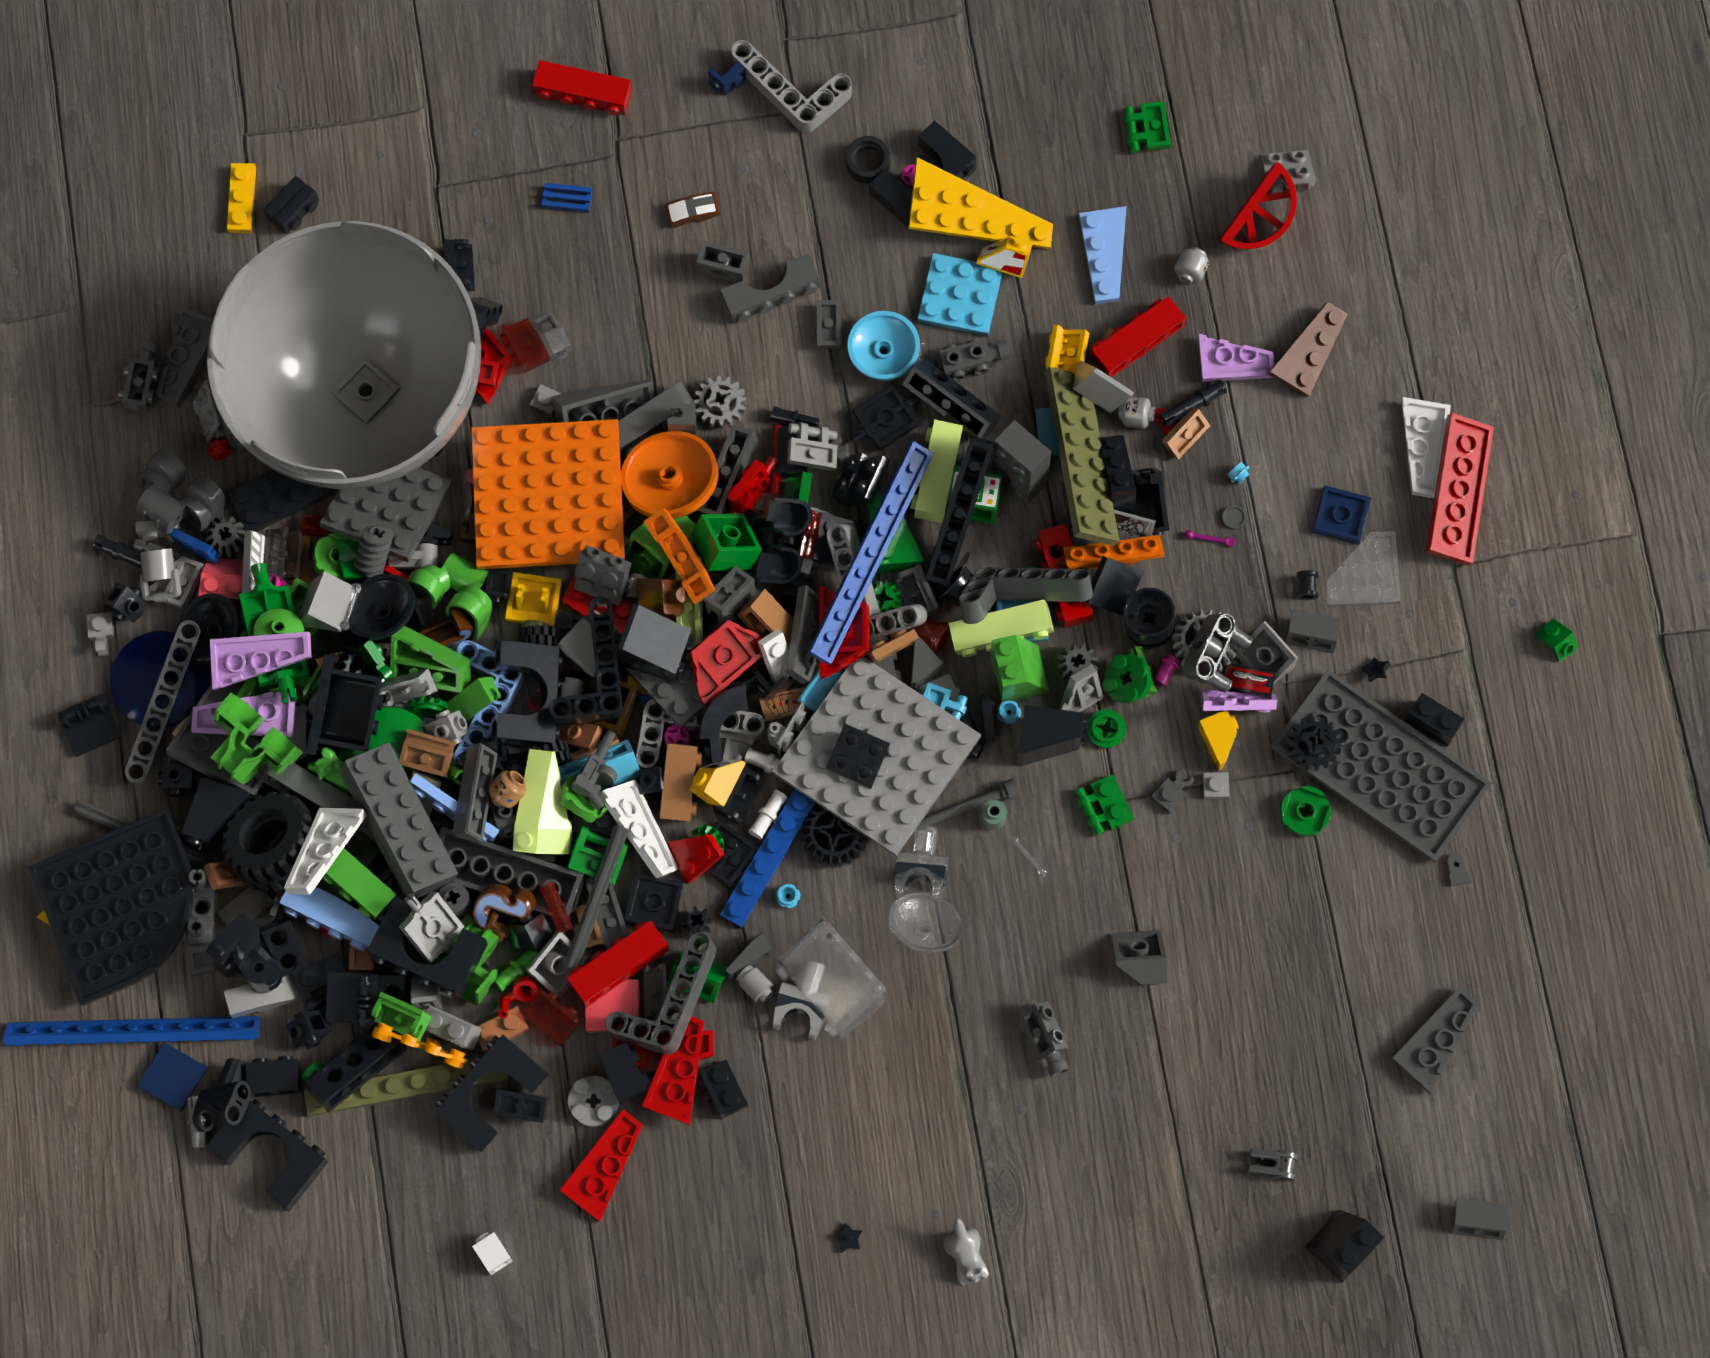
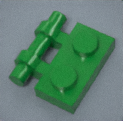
M1164 101L1140 104L1141 113H1134L1132 106L1124 108L1125 116L1123 117V122L1127 126L1128 136H1126L1127 145L1130 146L1131 153H1139V144L1145 142L1147 151L1171 148ZM1143 123L1144 132L1137 133L1136 124Z
M1113 774L1090 784L1093 792L1091 795H1087L1083 787L1075 791L1078 798L1076 802L1080 809L1083 808L1088 819L1086 821L1088 827L1093 829L1096 836L1105 832L1101 825L1105 822L1108 823L1111 830H1114L1134 821L1131 810ZM1098 802L1103 814L1096 815L1092 804Z

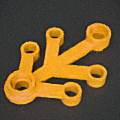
M379 1022L378 1026L374 1027L371 1035L388 1043H391L392 1037L401 1040V1043L408 1046L425 1049L424 1051L445 1057L444 1063L463 1069L464 1063H468V1059L464 1058L466 1053L451 1048L449 1052L440 1046V1041L430 1037L426 1038L425 1043L422 1041L418 1042V1038L405 1033L399 1035L392 1032L393 1027L385 1023Z

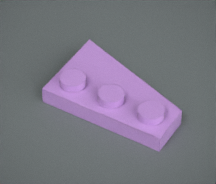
M1201 689L1203 711L1256 710L1258 712H1270V710H1276L1277 707L1276 694L1267 696L1250 692L1228 691L1222 693L1219 690Z

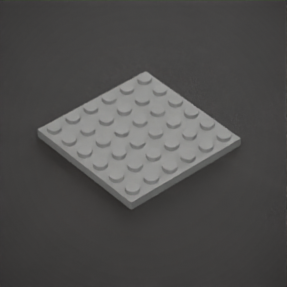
M863 656L847 667L774 768L773 774L894 856H897L977 744L981 734ZM844 723L890 743L889 752L882 762L872 789L826 769Z

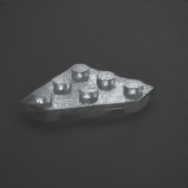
M1395 531L1370 532L1357 549L1326 580L1327 607L1401 603Z

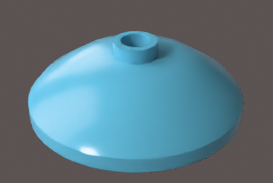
M876 311L865 315L855 323L848 337V354L852 364L863 375L875 380H892L903 376L915 365L920 352V339L914 325L906 317L891 311ZM881 349L888 350V353L881 354L879 351Z

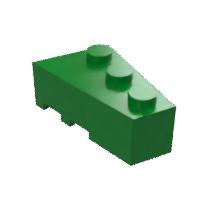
M885 494L875 495L873 502L868 503L870 523ZM904 517L875 574L902 572L918 564L924 570V559Z

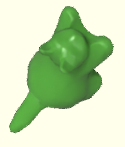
M323 747L321 749L322 758L316 762L309 763L308 770L317 774L319 780L325 779L333 787L350 795L351 793L339 772L344 762L338 758L331 748Z

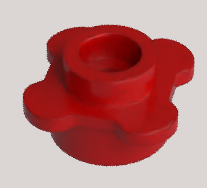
M218 439L210 445L207 452L210 453V458L219 461L228 457L232 450L228 439Z

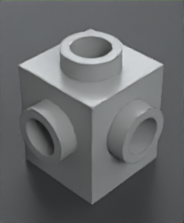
M449 709L435 715L437 720L424 725L427 734L457 742L456 744L462 742L461 737L469 733L466 720L461 715L460 710L451 714Z

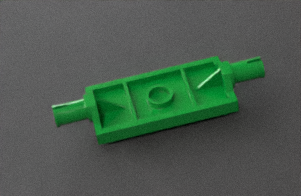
M260 563V572L258 564L251 566L255 586L250 592L239 594L248 636H254L255 622L268 610L286 609L295 614L289 586L278 587L273 585L269 581L267 565L265 563ZM282 626L274 627L277 631L283 630ZM306 660L258 675L257 679L259 687L278 684L281 702L288 703L289 694L290 702L292 703L298 699L293 681L309 678Z

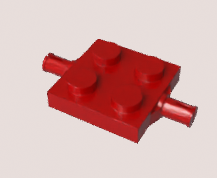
M769 456L764 464L755 459L751 465L744 469L740 481L734 484L728 492L727 498L731 506L728 514H742L745 508H753L761 498V493H765L771 484L769 475L778 463L776 458Z

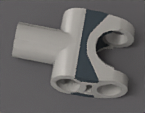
M804 960L797 985L782 982L775 1005L773 1029L780 1030L782 1022L790 1014L802 1013L810 1022L808 1039L816 1040L824 1024L831 1001L830 995L818 992L825 971L824 965Z

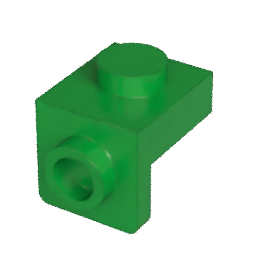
M1554 618L1535 633L1540 642L1554 651L1555 657L1559 662L1570 656L1578 647L1573 632Z

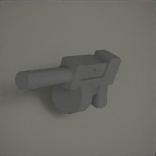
M612 730L606 732L596 753H592L587 758L580 774L574 778L570 786L571 790L582 797H588L597 810L605 805L598 795L601 788H611L617 779L616 771L610 766L605 765L606 761L604 760L616 736Z

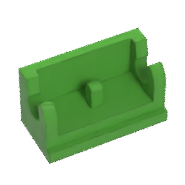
M493 677L476 679L447 702V710L449 709L450 714L460 710L461 715L468 724L472 717L489 704H492L495 701L494 698L496 700L501 698L500 692L493 682Z
M380 992L379 999L371 1016L375 1017L376 1023L379 1024L381 1022L393 1027V1031L402 1035L405 1033L418 1038V1042H420L432 1018L425 1011L383 992Z

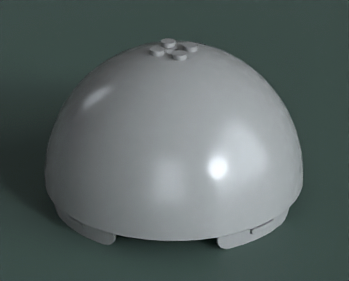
M360 221L324 223L291 233L274 242L257 254L236 274L219 303L211 325L207 351L208 377L212 395L225 424L239 442L262 463L282 475L317 487L331 489L371 487L400 478L417 469L438 453L456 433L468 413L477 389L481 367L480 331L471 299L460 278L451 266L425 243L407 233L375 223ZM365 386H370L373 389L368 397L360 395V390Z

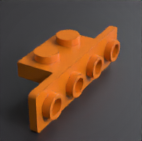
M1160 535L1120 540L1115 546L1094 543L1065 547L1063 549L1067 569H1096L1102 556L1125 564L1164 557Z

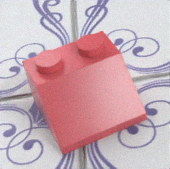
M220 558L217 563L207 560L201 572L198 597L208 593L220 594L229 598L237 608H241L239 594L242 593L243 560Z

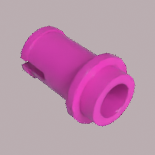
M1170 654L1162 657L1161 660L1163 662L1155 677H1153V681L1163 687L1167 686L1175 669L1180 667L1178 665L1180 660Z

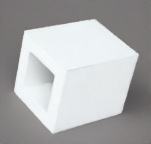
M494 1232L492 1234L484 1233L475 1240L476 1244L472 1246L490 1275L513 1262Z

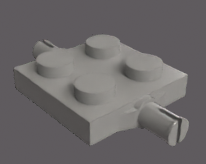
M431 891L420 903L414 894L407 895L408 898L405 897L404 901L410 906L412 911L399 926L401 931L426 962L432 963L443 952L449 955L456 935L464 928V925L438 892Z

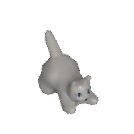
M956 1218L954 1223L956 1233L946 1236L943 1243L945 1251L955 1259L958 1283L964 1286L967 1284V1280L971 1283H976L980 1278H987L989 1272L979 1253L981 1245L979 1232L974 1228L965 1229L962 1220Z

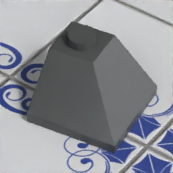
M1161 930L1111 933L1115 962L1119 968L1142 985L1167 983V956Z

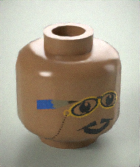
M516 771L501 772L489 785L491 801L498 807L511 808L515 806L526 793L525 779Z

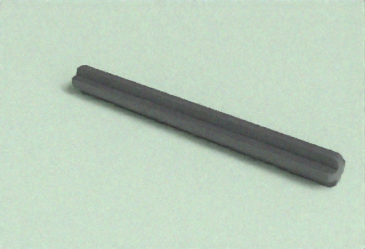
M81 800L77 801L73 810L76 814L113 830L132 823ZM184 845L190 863L203 868L211 862L209 855Z
M616 825L612 831L564 966L570 969L576 968L581 963L628 834V829Z

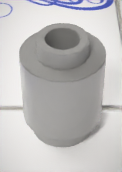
M749 965L737 976V980L740 982L739 986L756 1003L759 1001L765 1002L772 996L774 985L758 968H753Z

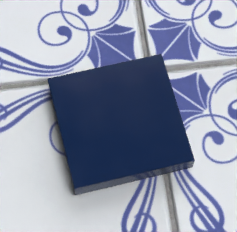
M1324 485L1312 533L1359 545L1371 497Z
M164 1042L139 1082L138 1087L182 1112L188 1103L187 1098H191L207 1072L208 1067Z

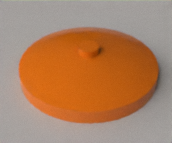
M682 431L662 432L644 439L631 450L621 469V486L627 501L639 513L650 517L662 508H665L672 518L676 519L696 511L711 497L718 481V464L712 449L701 438Z

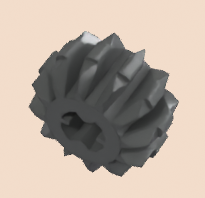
M221 517V523L219 524L216 521H212L214 529L208 528L206 530L209 537L205 540L221 556L220 558L227 553L228 557L232 559V552L236 551L238 554L242 552L239 546H244L246 530H243L244 525L242 522L236 523L234 517H231L228 522L225 517Z
M1072 643L1071 651L1064 647L1062 649L1063 655H1058L1057 661L1060 663L1057 665V671L1063 672L1061 674L1062 680L1091 664L1098 671V667L1095 665L1098 663V657H1091L1094 650L1089 649L1085 651L1084 643L1081 644L1080 649H1077L1076 644ZM1076 661L1081 662L1078 668L1074 667Z

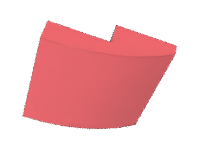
M627 979L590 1006L585 1007L586 1032L608 1031L605 1023L608 1015L612 1012L618 1011L640 1017L639 980ZM624 1022L618 1024L616 1030H620L624 1026Z

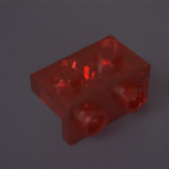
M528 318L509 327L506 324L501 325L502 334L499 336L505 348L510 346L513 352L510 356L516 368L520 366L522 371L526 373L550 361Z
M539 988L537 991L538 995L521 1014L561 1047L580 1025V1021L577 1018L579 1014L571 1006L563 1007L557 1002L560 998L551 990L547 989L545 992Z

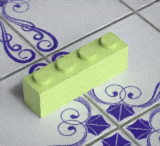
M934 420L933 428L928 427L925 441L929 442L928 450L934 454L918 485L920 487L918 495L914 494L912 498L911 509H915L914 518L937 523L943 522L963 425Z
M1045 600L987 613L986 617L976 624H966L963 620L949 623L954 650L958 655H962V657L974 656L977 654V651L986 649L988 652L991 651V642L994 639L1018 635L1024 639L1034 637V640L1047 638L1049 633L1054 632L1048 603Z

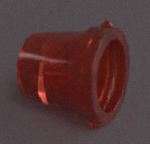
M929 618L926 619L924 624L913 628L918 637L935 654L940 653L950 634L948 622L940 623Z

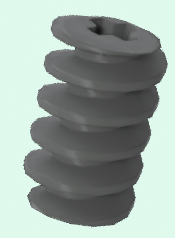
M367 526L362 530L354 565L363 575L370 578L383 574L393 539V531L385 526Z
M446 884L438 892L460 921L466 914L469 915L473 908V902L468 891L461 884Z

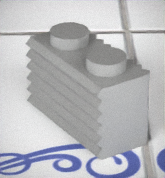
M431 1005L428 1007L426 1013L432 1018L425 1031L466 1050H474L482 1028Z

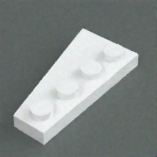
M319 808L309 834H307L284 886L288 894H311L367 816L363 809Z

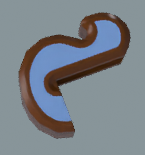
M454 608L450 609L451 618L422 629L418 633L451 648L470 638L474 627L466 610Z
M492 884L485 888L477 897L472 910L473 920L476 926L483 931L490 924L494 910L523 920L536 907V899L530 891L520 889L515 895L505 885Z

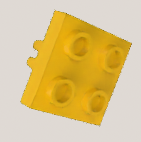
M513 572L505 616L506 622L524 624L527 620H538L547 623L549 627H555L563 583L562 579Z

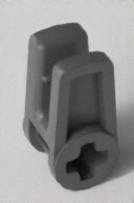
M1249 1150V1157L1251 1159L1261 1160V1162H1273L1275 1166L1268 1167L1251 1164L1247 1167V1174L1281 1181H1295L1296 1175L1293 1172L1295 1161L1298 1160L1297 1154L1284 1151ZM1284 1162H1287L1286 1171L1283 1170Z

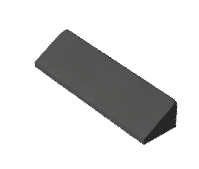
M482 743L467 748L452 835L478 843L483 842L491 796L489 785L494 778L498 754Z

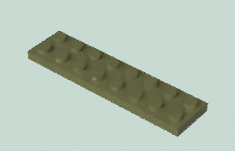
M1049 367L1045 371L1074 537L1115 546L1120 540L1101 450L1100 432L1094 402L1073 389L1075 375L1072 372Z

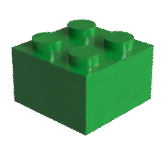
M744 513L701 514L691 534L708 571L732 570L735 566L741 570H751L762 550Z

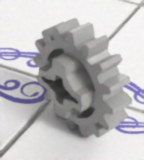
M717 376V381L715 382L708 378V385L706 386L701 383V391L695 392L697 400L694 401L698 408L696 409L697 416L703 415V423L709 420L711 428L716 423L719 424L720 429H723L724 423H728L732 427V420L740 421L739 413L746 412L743 406L747 404L746 398L743 397L745 395L744 389L738 390L739 382L736 381L731 384L730 377L722 381L721 377ZM710 393V398L704 403L706 396ZM721 400V402H724V404L720 405V403L716 401ZM736 402L735 408L733 409V411H730L731 406L735 405Z

